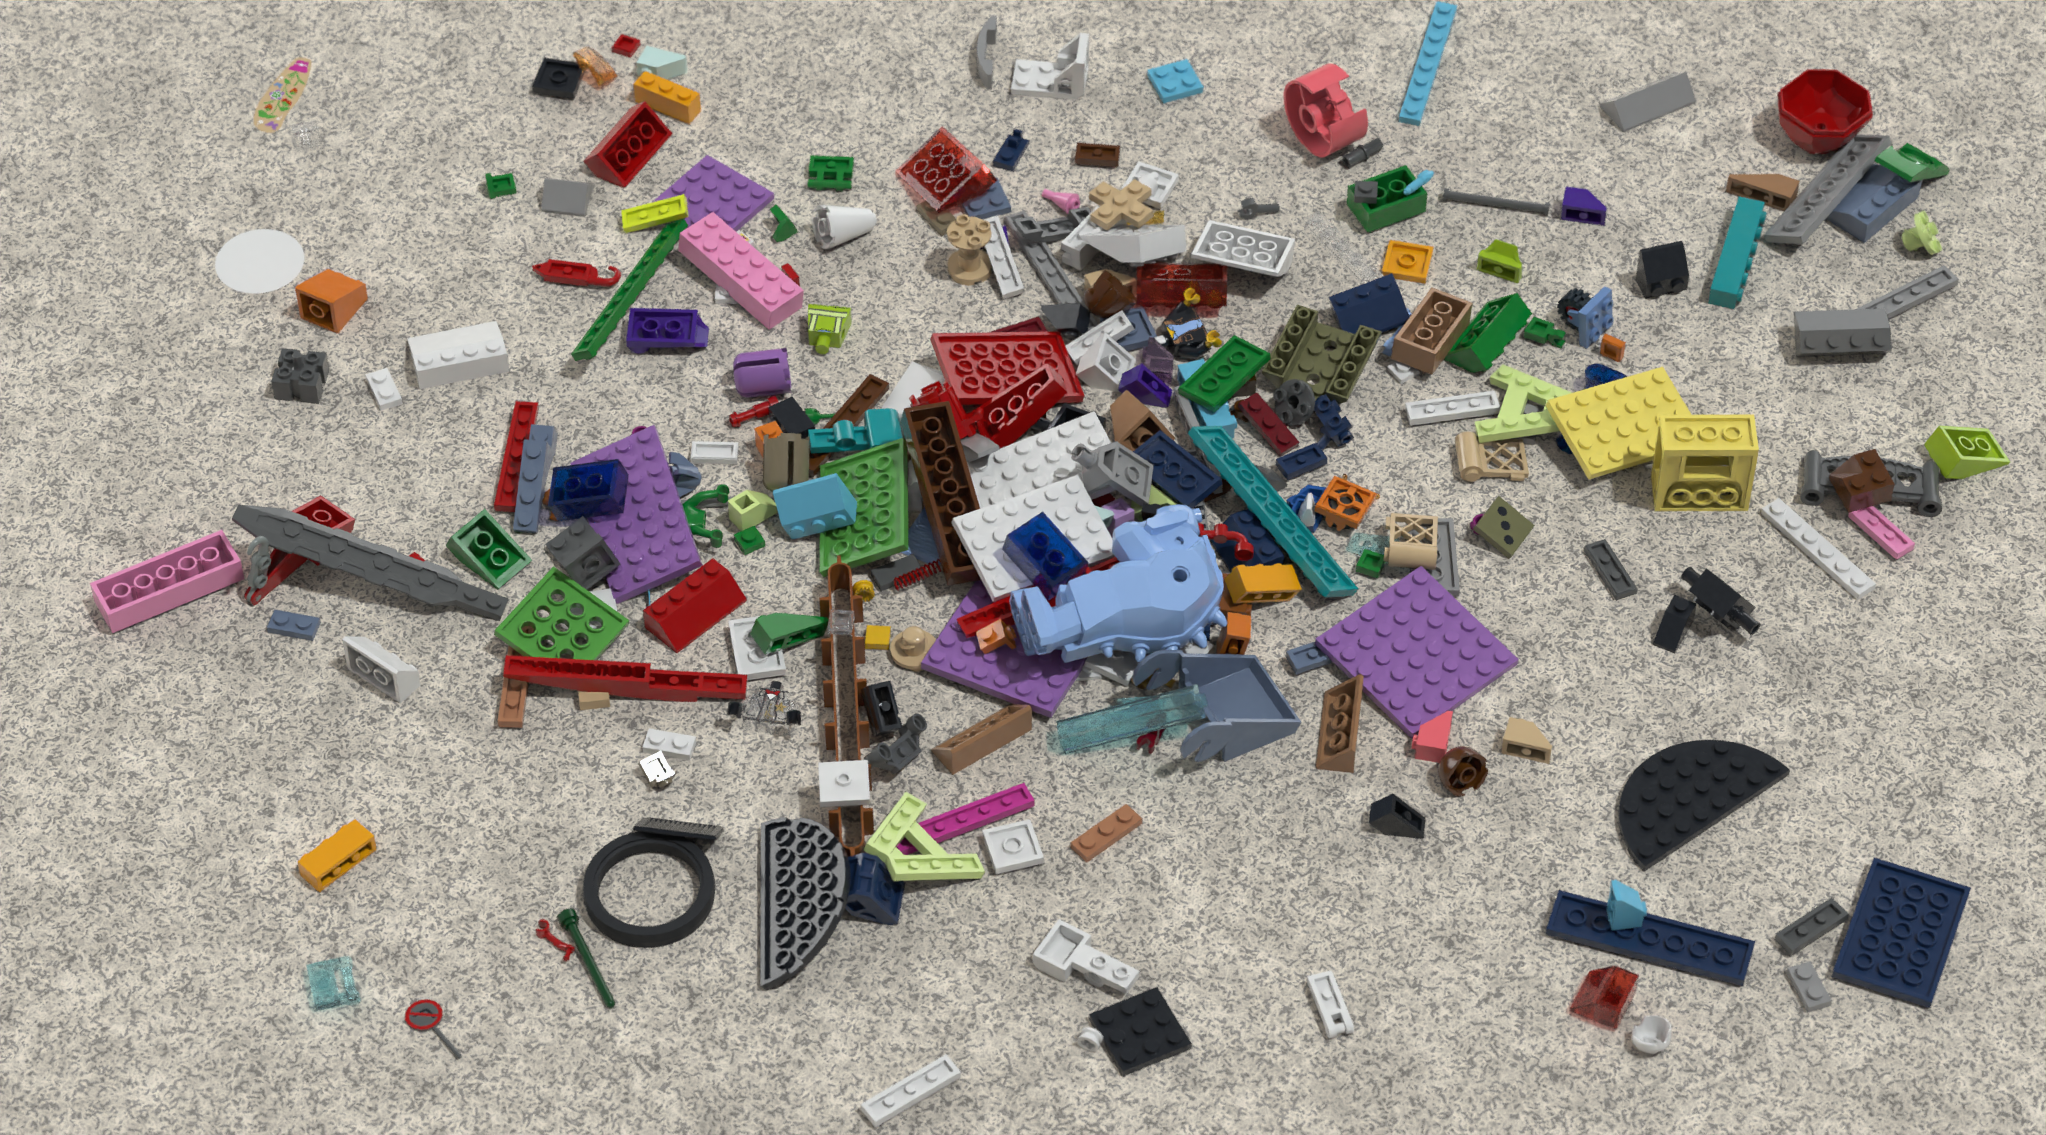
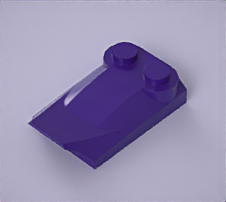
M630 308L626 345L634 353L647 352L650 347L708 346L709 327L701 320L698 310Z

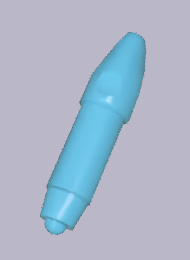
M1424 170L1417 175L1416 180L1406 186L1403 193L1409 195L1422 185L1428 183L1432 179L1434 172Z

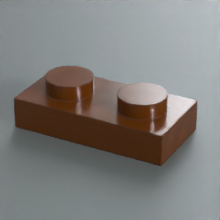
M1077 143L1075 164L1119 167L1120 145Z

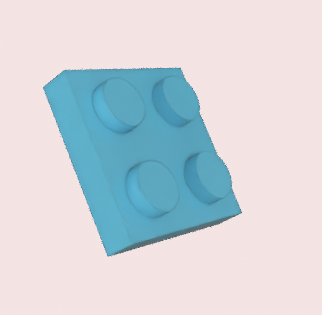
M1188 59L1147 70V76L1163 103L1203 93L1204 87Z

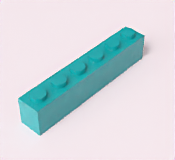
M1738 197L1710 288L1708 304L1735 310L1737 301H1742L1744 289L1741 287L1746 286L1749 276L1746 270L1751 271L1753 264L1751 255L1756 254L1758 242H1755V240H1760L1763 227H1760V224L1764 225L1767 217V212L1764 211L1765 202Z

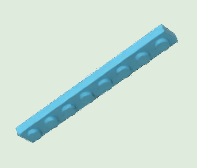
M1436 1L1399 115V122L1416 126L1421 124L1457 12V5Z

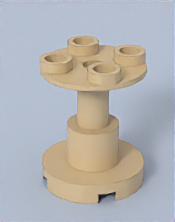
M962 214L947 229L948 241L959 249L949 257L947 263L948 273L956 283L967 286L975 285V282L981 281L982 283L986 281L992 273V265L988 254L980 250L981 247L988 244L992 236L990 223L986 220Z

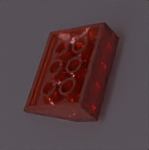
M943 126L895 171L938 213L981 196L997 181L990 170Z

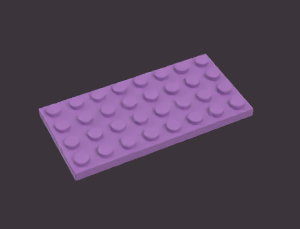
M655 425L570 463L590 526L597 534L599 533L620 562L618 567L606 575L616 604L703 566Z

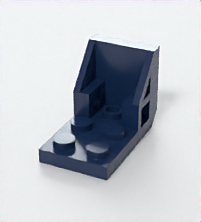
M861 853L848 857L851 879L845 909L852 916L891 926L898 924L905 882L893 881L886 864L878 856Z

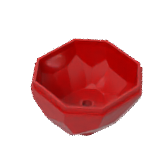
M1807 69L1777 93L1780 126L1794 144L1813 155L1826 154L1849 143L1873 119L1869 90L1837 69Z

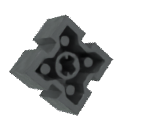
M282 348L278 359L279 369L275 368L271 380L274 399L293 401L294 397L301 398V402L319 404L323 393L322 384H326L330 371L327 353L309 351L306 355H302L300 350Z

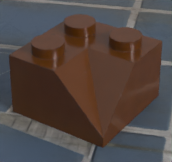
M1876 449L1854 454L1829 475V479L1848 513L1891 501L1895 483Z

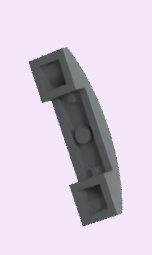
M1088 207L1069 210L1067 217L1036 222L1033 216L1014 219L1013 224L1021 235L1028 240L1037 242L1059 241L1065 239L1091 213V210Z

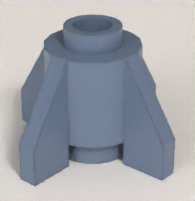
M669 452V464H673V466H670L681 497L695 490L700 485L701 473L696 466L680 453Z

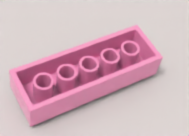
M714 212L680 232L678 251L719 287L721 286L728 291L735 301L769 330L802 308L804 290Z
M220 530L90 583L95 604L111 632L115 633L244 580V574L238 555L223 530Z

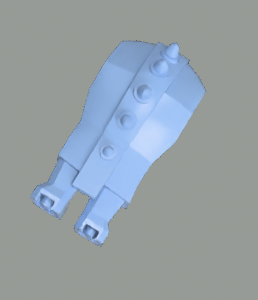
M1181 504L1164 506L1157 509V515L1148 518L1147 521L1125 522L1114 529L1112 553L1120 563L1112 566L1111 569L1092 571L1089 574L1068 581L1067 585H1059L1056 606L1054 607L1050 606L1038 586L1011 591L1010 609L1026 656L1051 653L1054 649L1062 650L1061 657L1064 663L1100 653H1104L1107 658H1111L1113 650L1116 649L1132 652L1135 654V660L1141 662L1146 655L1160 650H1181L1188 643L1195 642L1200 648H1205L1207 646V638L1204 634V627L1212 623L1225 627L1227 626V620L1219 607L1224 588L1222 572L1218 568L1216 555L1211 548L1208 536L1198 537L1200 534L1198 523L1202 522L1200 509H1192L1187 505Z

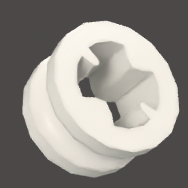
M1085 1027L1082 1029L1077 1043L1081 1048L1095 1052L1099 1049L1103 1036L1098 1030Z

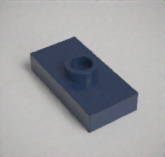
M1313 443L1277 458L1276 466L1286 480H1290L1326 465L1328 458L1317 443Z

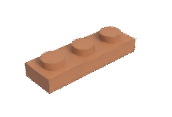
M1125 804L1073 840L1070 848L1087 863L1143 823V818Z

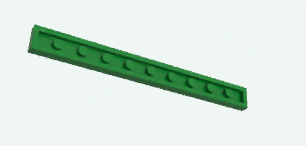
M685 219L668 222L571 353L575 361L590 360L597 355V350L607 341L608 335L617 327L616 324L626 315L627 309L636 301L637 295L645 289V284L655 275L656 269L665 261L664 258L674 249L675 243L679 240L680 232L688 227Z

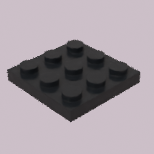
M1158 987L1089 1014V1021L1094 1029L1102 1034V1043L1123 1077L1192 1049L1191 1041Z

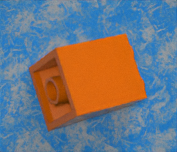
M326 269L295 287L300 318L335 333H339L368 299L366 284L330 269Z

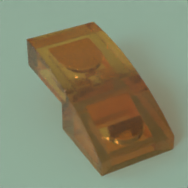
M590 46L572 53L582 71L590 70L599 86L611 82L618 77L610 64Z

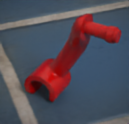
M539 920L538 925L541 929H535L537 937L540 939L546 938L559 950L565 951L566 954L563 960L569 961L571 953L574 952V947L562 942L551 934L550 925L547 920Z

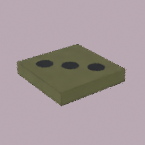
M1498 496L1473 530L1510 559L1535 525Z

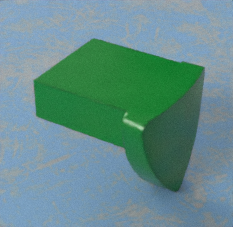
M491 173L485 174L486 187L490 199L517 194L513 173L492 176Z
M777 204L769 209L779 223L773 234V239L776 242H782L798 233L792 221Z

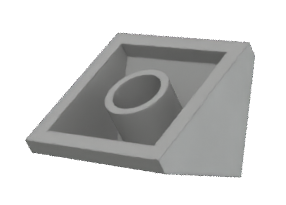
M545 178L541 211L585 217L595 186L594 183Z

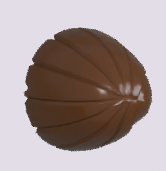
M1104 270L1093 287L1087 288L1084 293V303L1088 310L1100 318H1110L1120 311L1125 312L1137 302L1136 297L1130 292L1129 288L1126 285H1122V282L1107 270Z

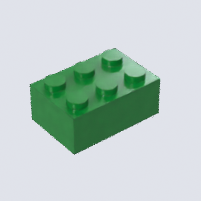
M1407 165L1362 180L1377 182L1376 204L1354 203L1355 183L1348 185L1346 204L1367 233L1426 212L1428 193L1422 186L1409 195L1403 193L1406 186L1416 180V177Z

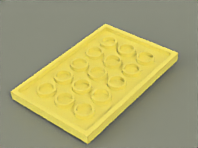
M1663 367L1553 398L1545 404L1588 480L1652 461L1660 415H1692Z

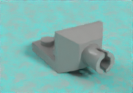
M1117 441L1101 446L1093 451L1082 443L1074 447L1071 459L1083 466L1082 479L1088 495L1109 485L1142 507L1143 504H1149L1153 465Z

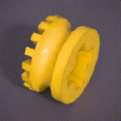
M860 580L852 586L853 594L861 595L862 600L865 602L866 600H872L875 596L873 583L868 580Z

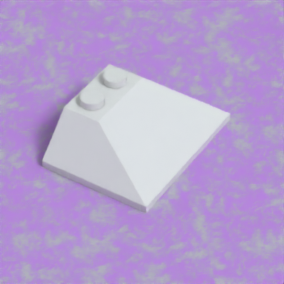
M912 361L881 409L892 408L897 410L901 425L904 408L911 407L909 399L911 395H914L917 399L922 393L920 389L937 381L942 386L945 383L943 373Z

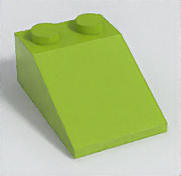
M1939 425L1924 443L1929 456L1939 467L1940 473L1949 479H1964L2010 463V460L1988 428Z

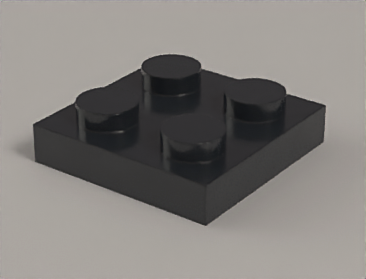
M544 57L532 86L533 93L575 99L586 71L585 63Z

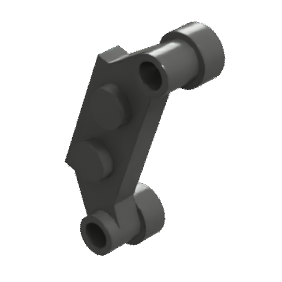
M915 713L906 720V723L902 725L903 728L899 729L900 737L890 746L885 743H879L873 747L871 753L864 757V760H868V764H871V769L875 767L885 769L894 775L922 752L919 747V734L927 729L925 718Z

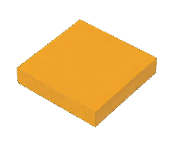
M1389 240L1381 277L1392 273L1394 279L1426 284L1434 247Z

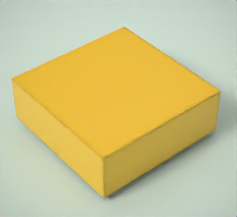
M867 625L865 649L889 650L891 626Z

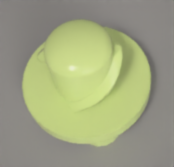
M1925 211L1916 213L1914 215L1916 227L1908 230L1904 229V232H1902L1904 246L1909 251H1916L1924 246L1931 255L1941 252V244L1935 236L1938 234L1936 224L1929 222Z

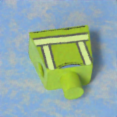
M808 304L809 345L816 346V352L827 354L829 347L840 348L852 323L851 308Z

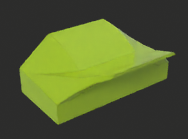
M1495 239L1486 249L1481 250L1478 254L1477 270L1519 283L1522 278V263L1519 259L1517 246Z

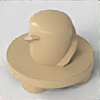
M908 627L892 640L890 645L891 658L897 665L905 669H911L914 672H919L923 670L921 669L922 660L936 639L920 627Z

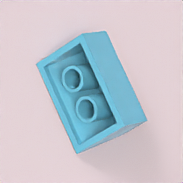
M837 473L773 490L781 525L791 539H798L855 524L857 501Z

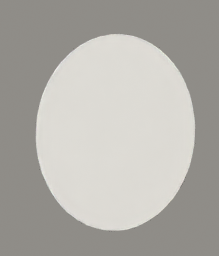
M272 229L251 230L233 237L223 245L215 260V270L220 280L234 290L253 294L271 292L284 287L297 277L304 264V252L299 242L284 232Z

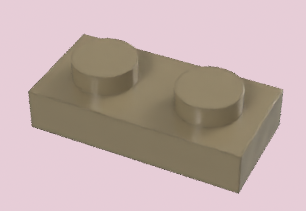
M935 196L916 205L917 212L941 237L947 234L949 225L956 220L954 215Z

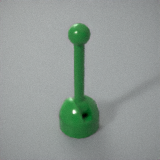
M804 408V412L814 425H817L821 419L832 418L836 414H820L817 409Z

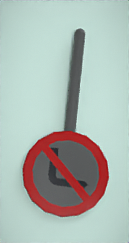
M426 999L419 1000L410 1005L405 1012L407 1025L417 1031L433 1029L458 1059L462 1058L461 1053L437 1027L443 1018V1010L440 1004Z

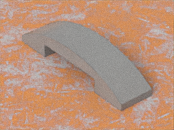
M992 15L986 21L977 41L978 73L987 90H992L993 60H986L987 45H996L997 15Z

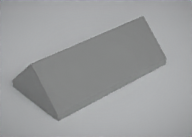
M1687 72L1671 74L1600 103L1599 106L1624 133L1695 104L1696 99Z

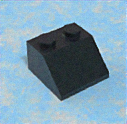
M1682 241L1640 249L1636 282L1645 299L1687 290L1689 270Z

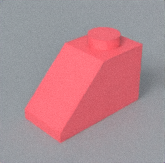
M1447 711L1420 725L1419 734L1414 735L1411 749L1416 750L1415 759L1440 763L1447 751L1453 711Z

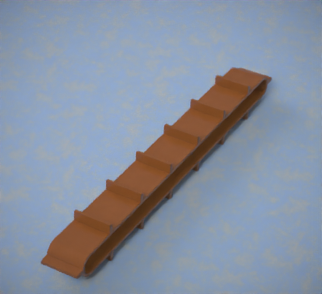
M837 555V563L832 564L828 568L829 597L819 598L820 617H828L830 620L828 625H830L831 638L821 639L822 665L832 666V680L823 681L824 707L834 708V722L825 723L826 750H836V762H839L831 597L832 593L837 589L848 590L851 600L858 760H861L860 749L870 748L869 721H859L858 706H865L861 689L867 686V679L857 678L856 665L866 663L864 637H855L854 623L864 622L863 600L861 595H853L851 568L848 564L842 563L841 556ZM868 764L869 791H872L871 764ZM860 805L862 841L856 847H848L842 841L841 806H838V809L828 810L829 830L836 837H839L848 857L865 853L864 836L874 834L873 808H863V805Z

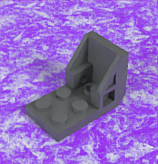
M583 516L545 544L572 580L586 590L620 565V562L603 538L594 531Z

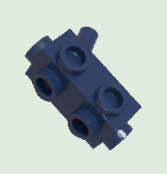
M1327 395L1318 397L1315 401L1314 411L1324 426L1320 429L1323 436L1317 445L1323 451L1331 440L1338 447L1349 443L1354 438L1350 432V429L1353 427L1346 416L1341 418L1339 415L1342 410L1336 400L1330 401Z

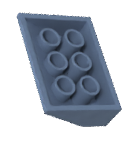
M1873 164L1826 219L1865 243L1919 198L1922 180L1910 182L1882 165Z

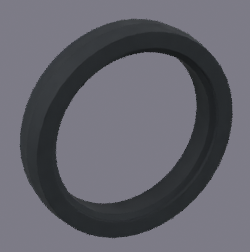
M642 831L620 836L601 848L590 861L583 881L584 904L595 927L613 941L637 948L662 947L688 937L704 923L712 909L715 897V878L707 856L696 844L682 836ZM660 852L673 855L686 862L694 870L699 879L700 888L696 900L684 914L664 924L637 926L618 920L604 908L599 899V888L604 876L619 861L639 853Z

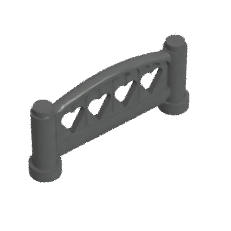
M1816 450L1808 451L1804 457V486L1801 488V501L1806 505L1816 506L1824 501V494L1838 495L1829 479L1830 473L1827 469L1836 470L1851 456L1823 458ZM1881 458L1888 473L1893 476L1892 480L1895 483L1891 500L1918 503V511L1925 517H1935L1942 512V500L1939 497V467L1935 462L1928 461L1922 467H1918L1897 460ZM1897 476H1913L1916 480L1907 487Z

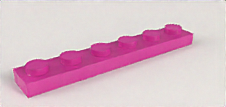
M1021 783L918 824L937 843L1034 807L1035 800L1025 783ZM906 837L897 846V849L903 855H909L918 851Z

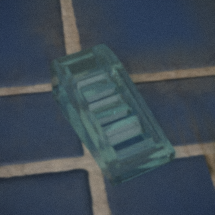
M1355 533L1347 547V551L1361 556L1364 549L1384 555V548L1389 547L1390 536ZM1363 541L1364 544L1359 546L1360 542Z

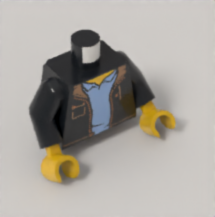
M1193 288L1186 289L1184 292L1185 301L1181 300L1162 322V335L1153 338L1156 350L1168 347L1174 358L1182 357L1196 360L1209 352L1211 346L1218 348L1222 344V341L1217 338L1220 334L1215 330L1207 333L1194 306L1190 307V304H1197L1200 301L1198 294L1191 298L1192 294L1195 293Z

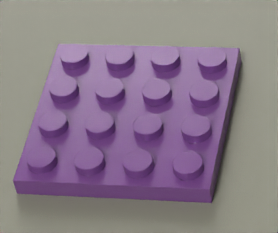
M706 155L653 202L684 194L687 198L689 217L683 219H685L688 227L714 212L737 232L774 199V193Z

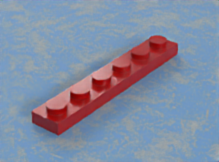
M515 401L494 502L495 511L515 512L524 439L529 440L531 424L536 425L539 411L538 402Z

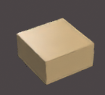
M578 691L580 711L610 707L609 693Z

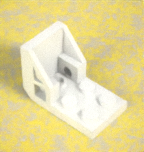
M1080 33L1062 47L1058 53V63L1016 59L1011 95L1077 100L1082 97L1085 92L1089 67V34Z

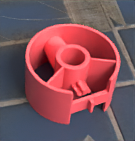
M1332 63L1325 64L1288 82L1284 89V107L1289 123L1299 141L1317 157H1326L1363 139L1368 130L1366 108L1354 113L1348 95L1340 87L1339 82L1348 78L1349 75L1342 68Z

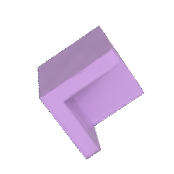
M1122 498L1102 506V508L1111 510L1115 514L1110 526L1107 527L1111 537H1113L1114 529L1125 522L1134 521L1135 511Z

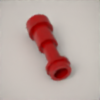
M776 396L766 398L765 402L752 406L750 410L739 414L732 412L729 415L730 423L733 428L741 427V422L769 415L768 407L779 401Z

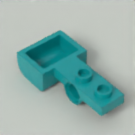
M892 408L866 410L864 426L854 427L851 421L841 420L836 422L833 428L808 430L811 453L868 450L903 438L899 413Z

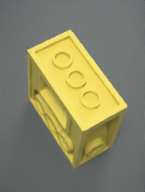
M1754 414L1660 415L1651 470L1654 510L1748 511L1759 452ZM1677 492H1684V493H1685V494L1679 495V496H1678V495H1674V494L1677 493ZM1724 492H1731L1730 495H1721Z

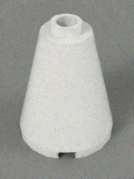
M817 205L814 208V211H817V215L812 217L815 239L817 242L821 241L823 243V246H820L822 249L833 248L870 232L877 223L876 215L866 208Z

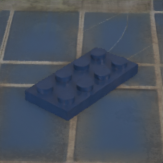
M1161 430L1133 451L1153 465L1151 483L1177 504L1194 508L1222 485V480L1218 475Z

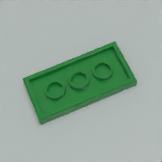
M1234 335L1178 388V394L1215 413L1271 359V353Z

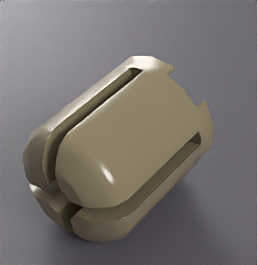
M780 433V436H777V438L769 439V434L764 435L763 484L765 488L773 492L776 489L809 481V436L801 439V434Z

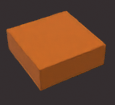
M1605 333L1601 340L1600 354L1620 362L1624 357L1626 342Z

